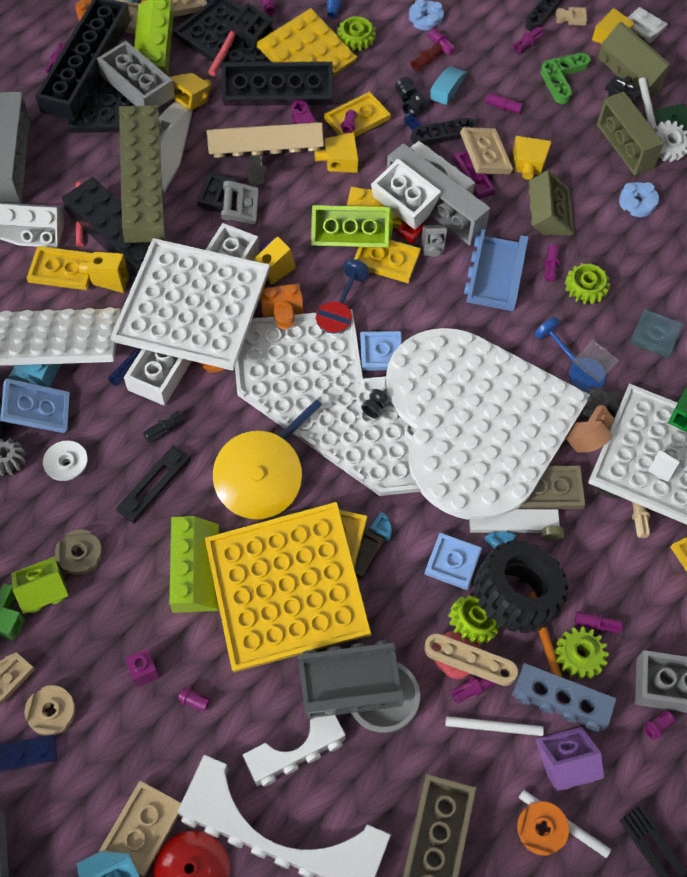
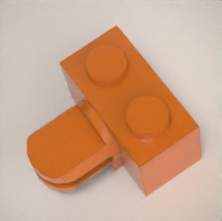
M299 283L263 289L260 296L263 318L275 317L276 325L281 329L293 327L295 315L303 314V302Z

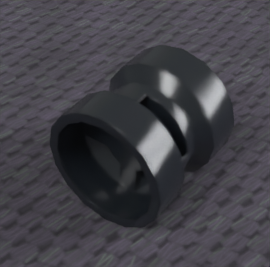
M403 77L395 84V89L400 94V98L404 103L409 100V97L414 92H418L409 77Z
M414 92L409 97V100L402 105V110L408 117L416 118L420 111L426 107L427 100L421 93Z
M373 389L369 394V399L365 400L361 405V409L367 416L378 419L382 414V409L386 408L390 403V398L383 391Z

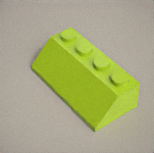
M146 0L138 5L134 48L168 76L174 6L172 0Z
M312 205L311 245L389 248L393 231L394 209L391 207Z
M195 516L171 517L169 604L173 613L219 611L205 542L206 537L219 534V524Z

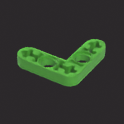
M578 53L547 60L542 63L540 73L556 102L566 104L570 101L572 91L564 75L587 70L590 63L589 55ZM562 64H567L570 67H563ZM553 80H557V81H559L560 83H559V84H555V83H553L552 81H553Z

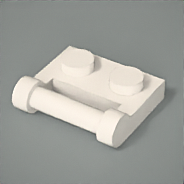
M640 7L627 17L634 22L633 32L645 38V41L649 44L665 31L667 23Z

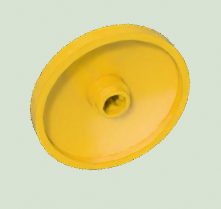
M265 431L245 432L231 439L219 452L213 468L214 487L222 503L233 513L253 520L268 519L285 511L295 500L302 481L301 464L294 449L283 438Z

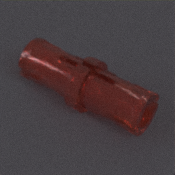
M434 43L427 50H423L417 58L411 61L412 69L419 71L424 65L430 64L434 57L442 53L441 45Z

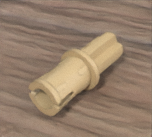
M632 502L634 512L632 519L635 521L637 536L639 538H648L651 534L648 520L650 513L647 512L646 507Z

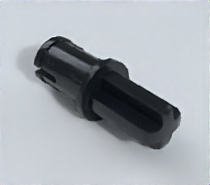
M177 410L167 418L159 419L157 424L143 432V436L148 442H152L165 433L169 434L170 430L184 423V417L178 418L181 413Z

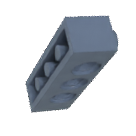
M523 663L511 695L516 697V700L520 703L527 705L532 703L539 706V709L543 712L550 714L555 712L562 715V718L566 721L573 723L578 721L585 724L586 728L596 732L604 731L609 726L616 702L614 697ZM534 686L542 687L545 691V694H537L534 690ZM557 695H564L568 700V704L559 702ZM581 704H587L591 709V713L584 712L581 709Z

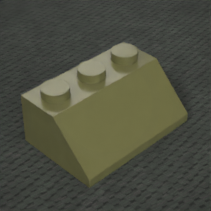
M548 170L529 180L531 224L533 228L543 235H573L574 227L570 188Z

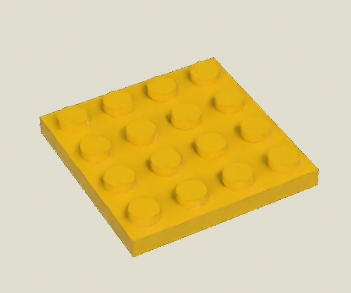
M312 8L257 43V47L271 62H332L333 77L357 60L356 55Z

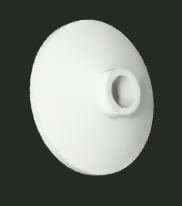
M61 441L52 445L46 451L43 458V467L46 473L55 480H72L78 477L86 468L88 461L87 453L80 444L74 441ZM70 462L69 465L63 466L64 463Z

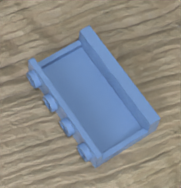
M481 229L480 236L476 235L474 247H478L477 251L473 250L471 258L474 267H469L467 277L471 278V281L466 282L464 294H468L466 302L514 312L528 236L520 235L519 242L487 237L484 235L485 229Z

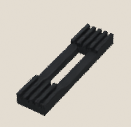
M172 445L118 505L116 511L135 524L159 493L191 460L190 456ZM164 467H167L169 471L143 500L139 499V494Z
M641 805L619 819L621 825L658 877H669V875L642 839L647 833L678 876L687 877V871L660 835L655 824Z

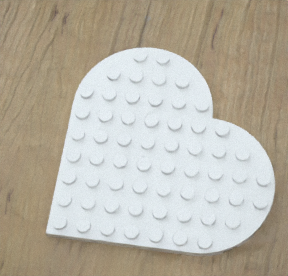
M450 328L427 330L404 341L392 355L386 374V390L390 402L397 409L398 415L416 429L409 448V468L413 481H416L422 495L434 506L450 515L468 520L470 518H483V520L499 518L512 510L515 511L527 501L591 396L477 335Z

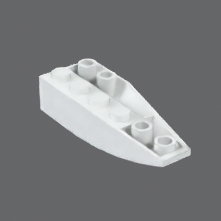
M177 101L171 104L159 117L164 193L180 167L193 110L190 111Z
M0 203V240L22 246L59 247L64 228V206Z

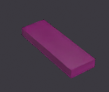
M468 151L454 154V160L460 171L475 182L473 193L476 198L481 199L494 195L495 188L486 174L476 173Z

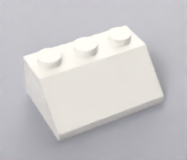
M399 159L371 184L373 197L385 207L393 208L394 214L413 229L418 228L429 217L441 195L439 189Z

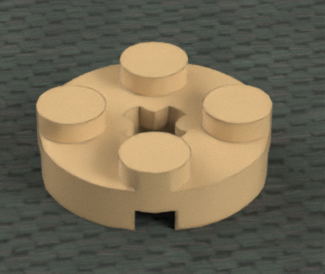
M55 685L45 686L36 694L33 693L25 706V718L29 726L36 733L43 736H55L65 733L73 722L76 713V706L72 696L64 688ZM54 705L56 713L48 717L44 710Z

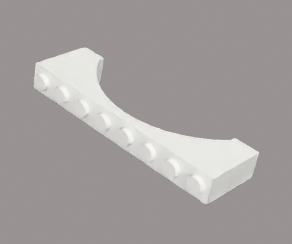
M206 755L203 756L177 812L182 817V823L195 828L196 824L205 827L204 832L216 838L221 834L229 838L228 843L238 848L246 845L252 848L251 853L265 859L266 855L275 858L274 863L283 868L289 869L290 865L299 869L298 874L304 877H375L390 834L366 825L365 830L352 839L324 849L298 850L275 844L256 832L237 810L228 788L226 778L228 772L227 764Z

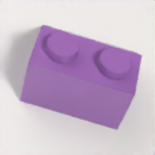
M582 727L536 739L547 776L557 791L566 790L585 783H592L604 778L601 752Z

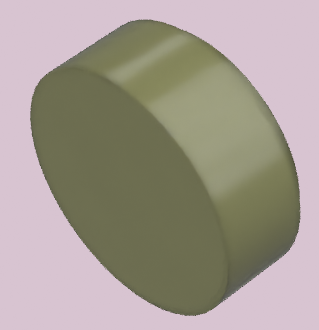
M547 526L541 530L542 540L556 542L565 538L564 529L560 526Z

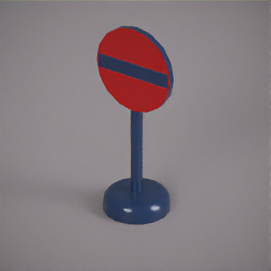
M348 259L343 265V271L350 279L339 302H327L320 306L316 312V323L326 333H341L351 325V310L343 303L353 282L365 281L370 274L368 266L359 260Z

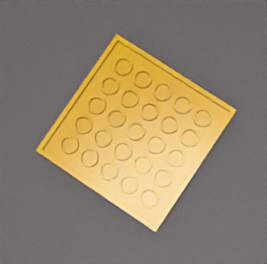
M337 502L205 538L233 672L297 656L306 650H319L371 636Z

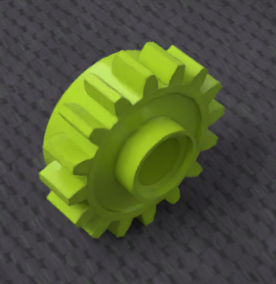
M363 17L345 19L337 29V36L348 48L351 47L352 51H355L356 48L362 51L363 47L368 49V45H373L376 33L375 27H372L373 23H370Z
M582 263L578 267L574 266L572 271L569 270L565 280L567 285L565 290L570 291L569 297H576V302L580 299L583 300V304H586L587 301L594 304L595 300L601 302L602 298L606 297L610 287V283H608L609 277L606 276V271H603L599 266L592 265L591 263Z
M470 595L466 599L460 597L451 607V612L448 616L452 620L449 624L456 626L454 633L460 632L462 634L461 639L468 638L469 644H472L475 640L478 645H481L483 642L489 643L498 633L497 629L499 626L496 624L497 621L493 618L490 620L486 616L487 612L485 609H481L478 604L480 599Z
M573 627L569 633L565 631L562 638L556 643L559 646L555 650V654L559 655L556 662L561 663L563 666L561 670L569 672L571 678L575 675L578 676L579 680H582L584 676L592 679L594 674L599 675L602 671L601 668L607 665L604 659L609 656V653L603 651L607 644H600L599 641L602 636L594 637V630L592 629L589 633H586L584 627H581L579 632ZM577 650L584 652L586 657L580 656Z

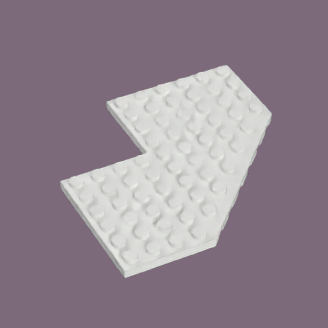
M350 309L352 314L351 325L345 331L336 334L326 333L319 328L315 319L316 313L295 315L294 326L289 329L278 328L275 317L252 319L235 364L238 396L284 429L317 399L322 406L293 433L294 436L379 496L420 492L421 489L416 481H413L409 468V448L416 429L398 415L397 409L392 402L382 409V414L378 419L367 416L361 409V405L365 400L369 399V394L373 389H379L387 394L386 377L363 379L353 310Z

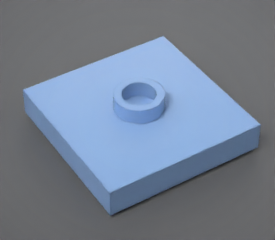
M401 331L360 332L362 371L387 370L392 355L402 344Z
M439 533L424 575L468 590L482 547Z

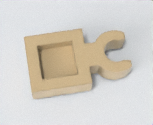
M569 7L568 11L562 8L557 9V23L568 21V25L586 26V8Z

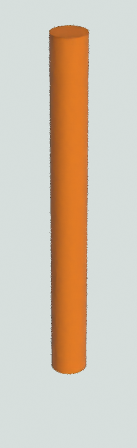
M536 592L527 594L530 598H537ZM547 626L542 627L539 630L551 674L562 677L559 664L556 662L557 658Z

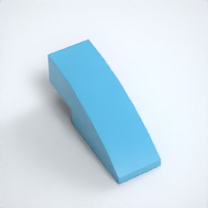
M452 66L445 69L432 86L430 99L447 105L450 98H453L467 72Z

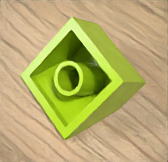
M55 556L11 573L13 592L23 614L37 612L42 606L50 603L57 604L63 601L65 597H68L67 587Z

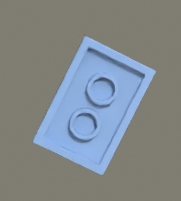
M6 378L3 384L0 421L65 433L68 424L70 392Z

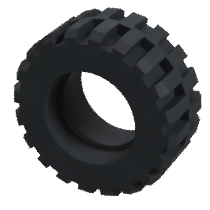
M516 540L497 545L495 549L489 552L474 579L475 597L480 599L478 604L482 610L485 609L487 612L486 616L490 620L493 618L497 621L496 624L498 626H506L509 631L513 632L520 630V633L537 632L542 627L549 625L565 605L569 588L567 579H564L566 577L564 569L559 567V561L556 558L553 559L550 556L551 553L546 549L543 551L539 548V545L534 543L530 545L528 541H519L517 543ZM505 575L516 576L526 581L536 592L537 598L526 597L516 592L509 585Z

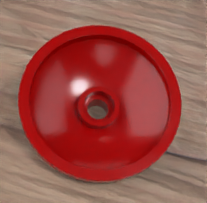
M186 831L169 839L159 850L153 866V877H230V861L225 848L215 837L201 831ZM189 864L194 865V871L191 874L185 872V868Z

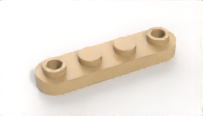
M441 634L430 635L425 642L424 650L429 658L494 683L508 686L515 681L518 675L517 666L512 661ZM438 646L440 651H434L432 647ZM500 672H507L508 677H503Z

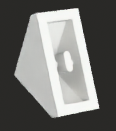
M663 446L657 453L648 471L668 482L683 457Z

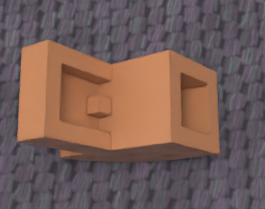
M604 405L597 406L589 421L575 422L565 439L577 453L595 451L604 446L613 436L609 430L615 419Z

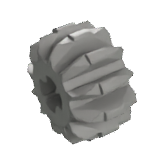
M11 438L7 442L0 439V475L2 476L6 472L12 475L15 469L20 471L19 465L25 464L24 457L26 453L24 449H22L18 441L14 443Z

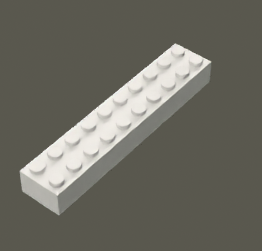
M222 223L206 250L254 261L259 252L258 236ZM142 349L124 376L127 390L165 406L192 361Z

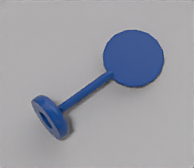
M556 316L542 324L534 335L539 340L550 335L573 361L569 370V379L573 386L586 393H594L600 390L606 379L602 367L596 361L591 359L578 360L554 332L560 325V320Z

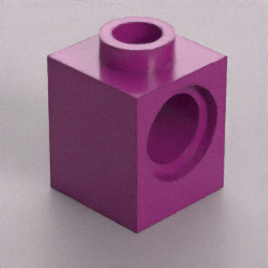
M148 649L125 658L137 688L159 679Z

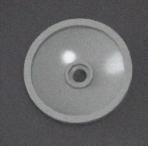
M398 662L400 687L403 690L404 696L403 706L352 713L359 724L371 731L379 733L397 731L405 727L414 718L420 703L418 683L414 675Z

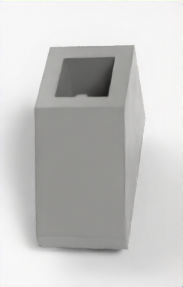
M423 225L422 246L424 256H443L447 233L445 226Z

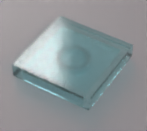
M644 309L630 344L669 358L683 324Z

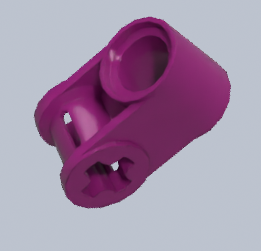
M296 100L292 103L291 110L293 113L291 120L293 124L316 123L306 102Z

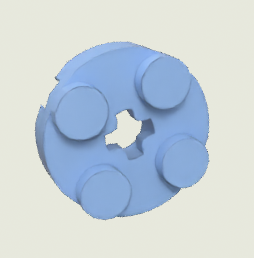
M416 0L409 10V21H412L414 23L413 26L420 30H430L436 25L439 27L443 22L444 15L442 4L439 2Z
M627 183L621 192L619 203L624 211L627 209L631 212L630 215L645 217L649 216L656 209L659 203V196L654 189V185L651 183Z

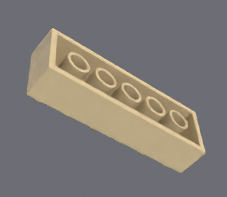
M321 122L207 130L209 154H213L214 157H225L226 153H232L233 156H243L245 152L251 151L252 155L263 154L264 150H270L271 154L282 153V149H289V152H301V148H308V151H319L320 147H323Z

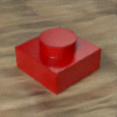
M403 222L397 229V235L413 244L422 233L423 225L413 229L406 222Z

